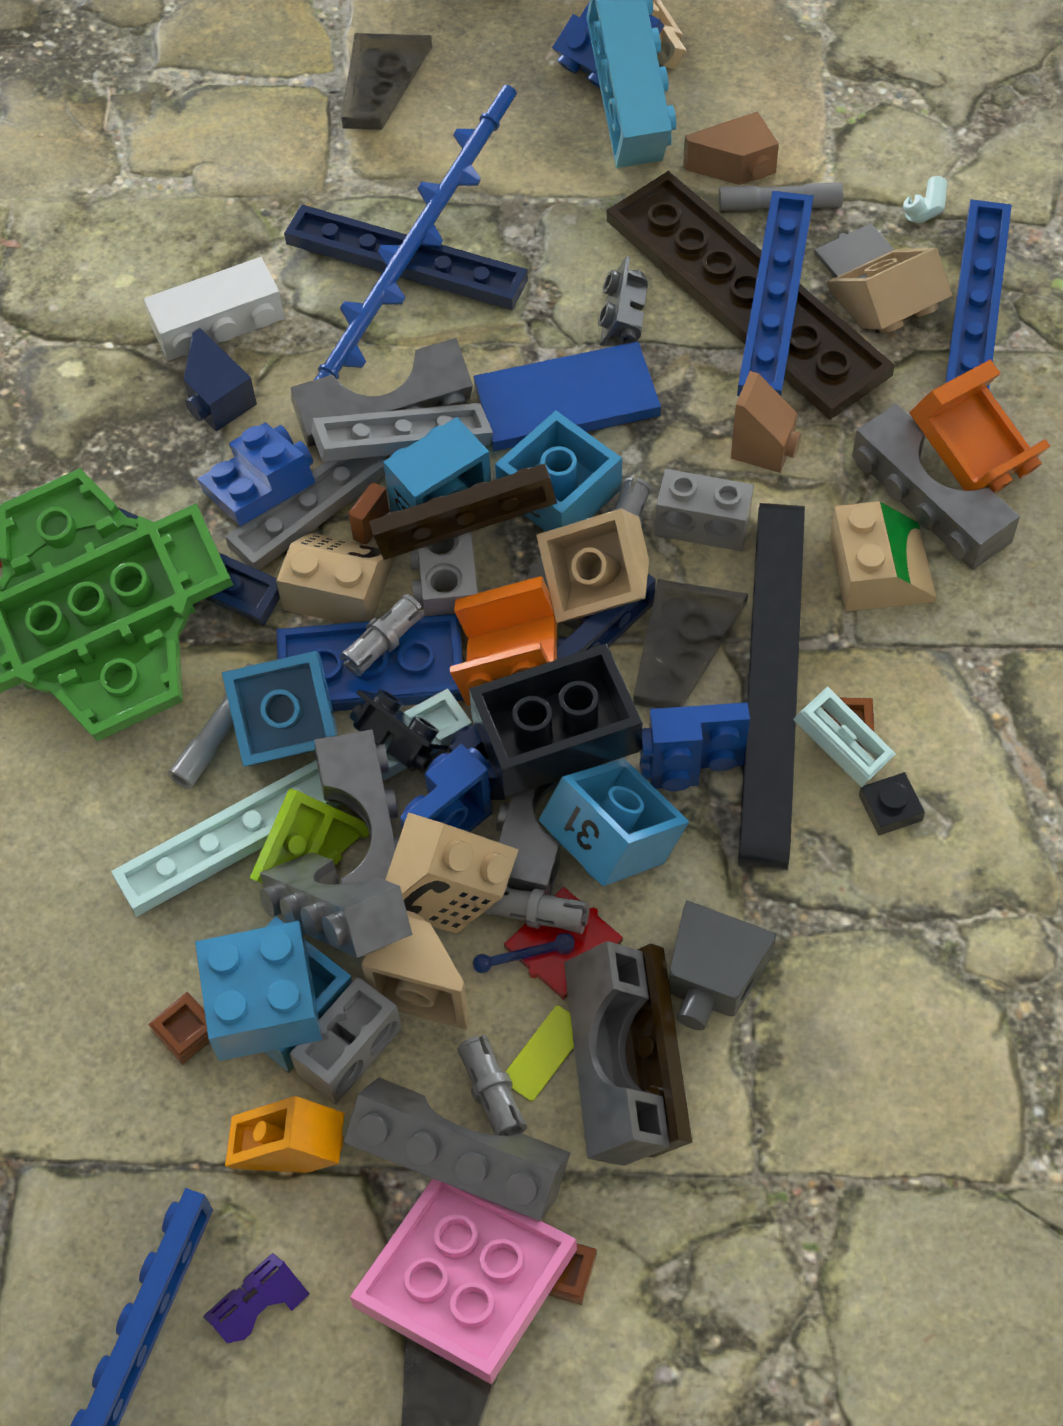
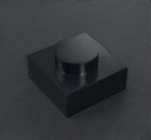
M905 772L860 788L859 797L878 836L923 821L925 811Z

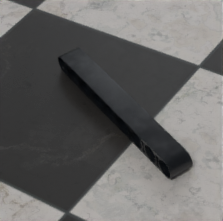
M759 503L747 694L750 723L743 766L738 867L788 871L796 730V722L793 719L796 717L805 506Z

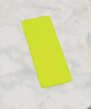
M554 1007L505 1071L509 1074L512 1081V1089L529 1101L536 1099L574 1048L571 1016L562 1007Z

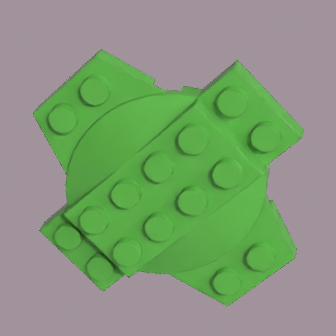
M81 468L0 504V561L2 562V576L0 578V693L23 683L27 689L33 688L41 692L53 694L96 741H100L183 702L179 636L187 623L189 615L196 612L194 603L234 585L197 504L190 505L155 522L138 516L137 519L127 518Z

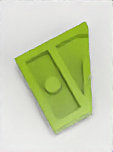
M289 788L250 879L263 884L260 872L311 852L333 860L335 866L343 859L341 853L359 837L365 839L369 835V831L364 821L298 790Z

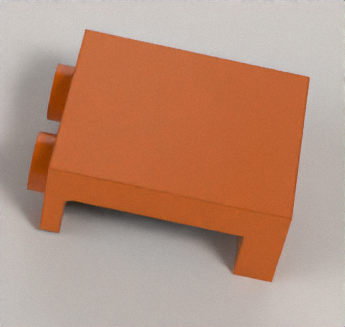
M991 359L932 390L909 414L964 491L990 488L996 494L1013 481L1011 475L1016 473L1019 479L1038 468L1042 464L1038 457L1051 446L1044 439L1030 447L989 391L987 386L1001 374Z

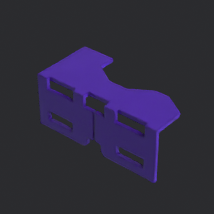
M272 1253L244 1278V1283L241 1285L242 1288L239 1287L237 1290H231L203 1317L228 1344L245 1340L252 1333L257 1316L267 1306L285 1302L292 1311L310 1293L285 1262ZM276 1268H278V1270L271 1277H269L263 1284L261 1283L268 1275H270ZM255 1288L257 1293L245 1303L242 1299L248 1295L246 1292L250 1293ZM235 1306H237V1308H236L234 1311H232L222 1322L219 1321V1320H221L231 1309H233Z

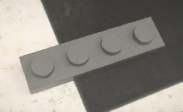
M481 403L313 418L311 429L322 462L392 455L398 449L406 448L420 440L434 427L444 425L456 417L484 446L491 444L493 435Z
M384 456L323 463L312 471L315 484L244 525L237 527L225 536L227 546L244 563L260 571L288 550L292 542L313 531L362 494L372 482L376 483L385 476L383 462L387 459Z

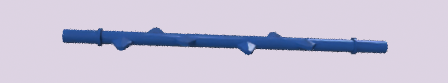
M503 85L487 112L481 114L480 122L476 129L455 130L453 136L462 148L461 152L440 184L421 182L417 189L426 206L401 245H381L379 247L378 254L387 267L364 303L344 301L341 305L340 310L349 326L326 362L318 367L319 373L314 380L333 375L338 380V373L342 367L362 368L366 360L357 345L382 305H402L405 301V296L396 283L420 245L439 247L443 242L434 223L457 187L478 186L481 178L472 164L493 131H497L500 127V120L516 97L517 92L512 86Z

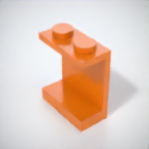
M542 576L455 599L454 612L468 638L467 658L464 663L450 666V674L467 706L471 705L469 688L557 660V623L550 593Z

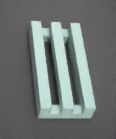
M828 686L793 719L861 787L896 755ZM821 706H822L828 713H830L842 726H840L833 718H831V717L821 708ZM855 739H856L876 760H874V759L855 741Z

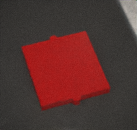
M564 886L554 895L558 898L580 901ZM591 907L589 908L588 922L584 926L585 930L582 934L543 925L536 929L528 927L525 923L504 943V948L528 968L531 978L538 977L564 1000L568 996L564 962L606 941L620 945L623 942V937L598 916L597 908Z

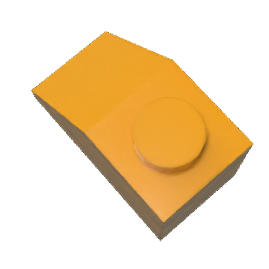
M292 1096L234 1115L231 1118L225 1167L241 1170L308 1173L339 1164L340 1152L344 1142L342 1133L345 1113L298 1096Z

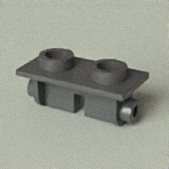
M628 256L625 257L616 271L610 270L604 282L603 293L607 294V301L602 307L598 319V326L603 327L600 341L602 346L606 344L611 336L618 338L622 344L636 342L641 337L644 312L639 310H642L645 306L648 280L642 271L628 270L630 257Z

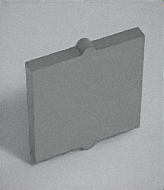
M870 223L849 234H839L838 239L815 249L814 254L830 273L837 277L895 249ZM864 274L858 278H867V276Z

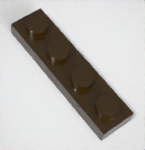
M544 463L532 468L520 469L514 474L496 480L477 483L471 488L447 496L434 497L428 502L401 511L389 512L383 517L369 522L384 560L557 504Z
M650 943L637 949L643 953L649 999L639 1009L629 1028L626 1040V1058L628 1071L634 1083L646 1093L663 1096L670 1147L648 1156L654 1158L692 1143V1135L664 947Z

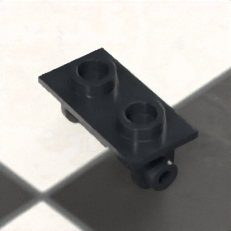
M379 689L377 693L363 690L357 691L356 694L366 702L364 705L358 704L355 706L350 714V719L354 721V728L358 731L373 730L374 740L377 745L384 744L392 733L395 737L386 752L405 765L410 771L418 770L421 773L425 772L433 762V757L429 755L432 749H448L449 746L436 737L439 730L434 725L416 715L413 719L400 710L404 704L389 692Z

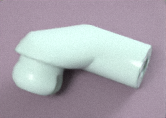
M941 176L931 177L927 182L925 198L915 194L914 202L910 196L904 201L903 210L910 222L921 224L943 213L947 194V180Z

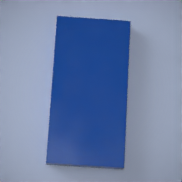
M639 341L473 376L479 403H481L493 431L491 440L493 452L515 447L555 410L586 432L661 416V405Z
M456 614L424 616L399 639V645L392 652L387 650L361 676L354 675L344 666L343 663L345 661L340 659V654L361 637L366 631V625L370 621L276 629L277 660L312 651L320 653L333 712L353 710L358 704L364 705L366 701L356 694L358 690L377 693L379 689L385 690L398 698L404 704L403 706L420 704L447 688L456 701L464 700L450 674V666L463 663L460 622Z

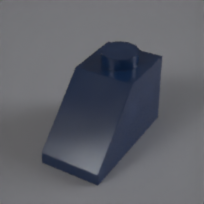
M201 328L193 331L184 375V383L188 394L185 403L196 420L202 421L204 419L217 432L257 405L251 377Z

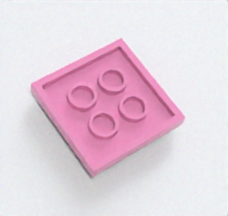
M432 1178L351 1294V1303L357 1310L492 1384L577 1251V1242L575 1238L543 1221H538Z

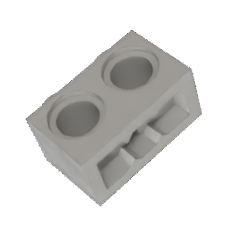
M665 469L656 503L655 536L743 551L751 516L754 484Z
M471 532L410 552L411 570L420 569L421 580H412L413 598L424 607L425 616L455 614V599L478 593ZM445 589L451 590V591L445 592V593L439 592V591L445 590Z
M358 976L319 1019L322 1040L297 1045L289 1053L297 1075L335 1105H337L402 1029L397 1005Z

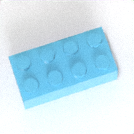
M653 0L589 1L587 23L616 168L663 161L666 148L672 142L671 132L676 130L675 110L673 105L667 106L664 93L669 89L667 70L665 66L659 67L657 53L661 52L660 34L657 27H651L649 15L653 14Z

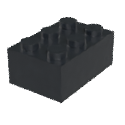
M607 643L469 688L472 719L504 797L642 751L643 722Z

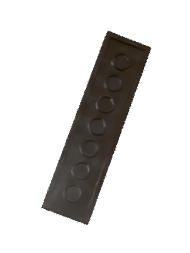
M669 170L607 209V222L740 341L744 344L746 343L761 249ZM800 284L784 380L831 420L892 377L895 365Z

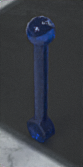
M561 933L553 942L490 957L486 954H479L473 959L472 964L474 970L478 973H486L492 966L554 951L567 955L574 950L575 941L572 935Z

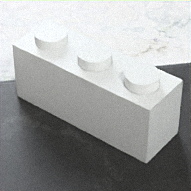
M262 257L143 298L151 327L167 361L189 354L192 333L198 328H201L217 344L285 319L280 292Z

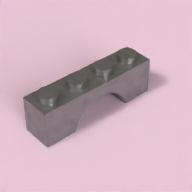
M453 338L415 350L413 369L409 377L399 388L390 393L380 396L360 395L344 387L333 375L292 386L291 401L308 448L316 445L311 432L313 418L466 404V399H470L473 384L458 340Z
M894 404L857 429L852 457L862 471L870 473L884 486L887 494L893 500L900 501L910 510L924 529L931 530L944 542L952 556L962 559L974 570L1013 542L1020 516L990 488L961 491L945 487L932 479L920 462L925 439L924 433L909 414L898 404Z
M373 730L314 739L315 756L324 800L339 803L354 811L364 821L371 838L370 848L366 857L354 871L341 879V884L363 881L374 877L385 880L400 836H393L390 819L398 818L395 794L393 789L384 791L381 775L389 773L384 744L375 745Z
M561 779L513 794L510 804L503 802L500 807L496 830L501 832L499 843L519 849L507 884L509 888L531 892L535 888L546 890L547 895L552 894L560 866V842L550 836L539 825L535 817V811L543 797L557 787Z
M313 852L260 872L264 889L260 890V899L269 917L274 919L276 916L284 923L299 921L303 933L356 958L413 935L399 885L378 877L339 884L333 860Z
M606 941L564 962L587 1157L592 1160L626 1166L670 1147L663 1096L642 1091L632 1080L626 1062V1040L629 1028L639 1009L649 999L643 953L640 950Z
M379 1077L358 1094L344 1139V1143L538 1221H541L556 1201L571 1152L525 1134L499 1136L459 1126L436 1113L429 1106L425 1095Z

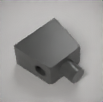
M686 900L669 973L670 993L684 999L678 1012L677 1020L686 1027L701 1031L705 1029L712 1010L727 1016H735L771 960L777 933Z

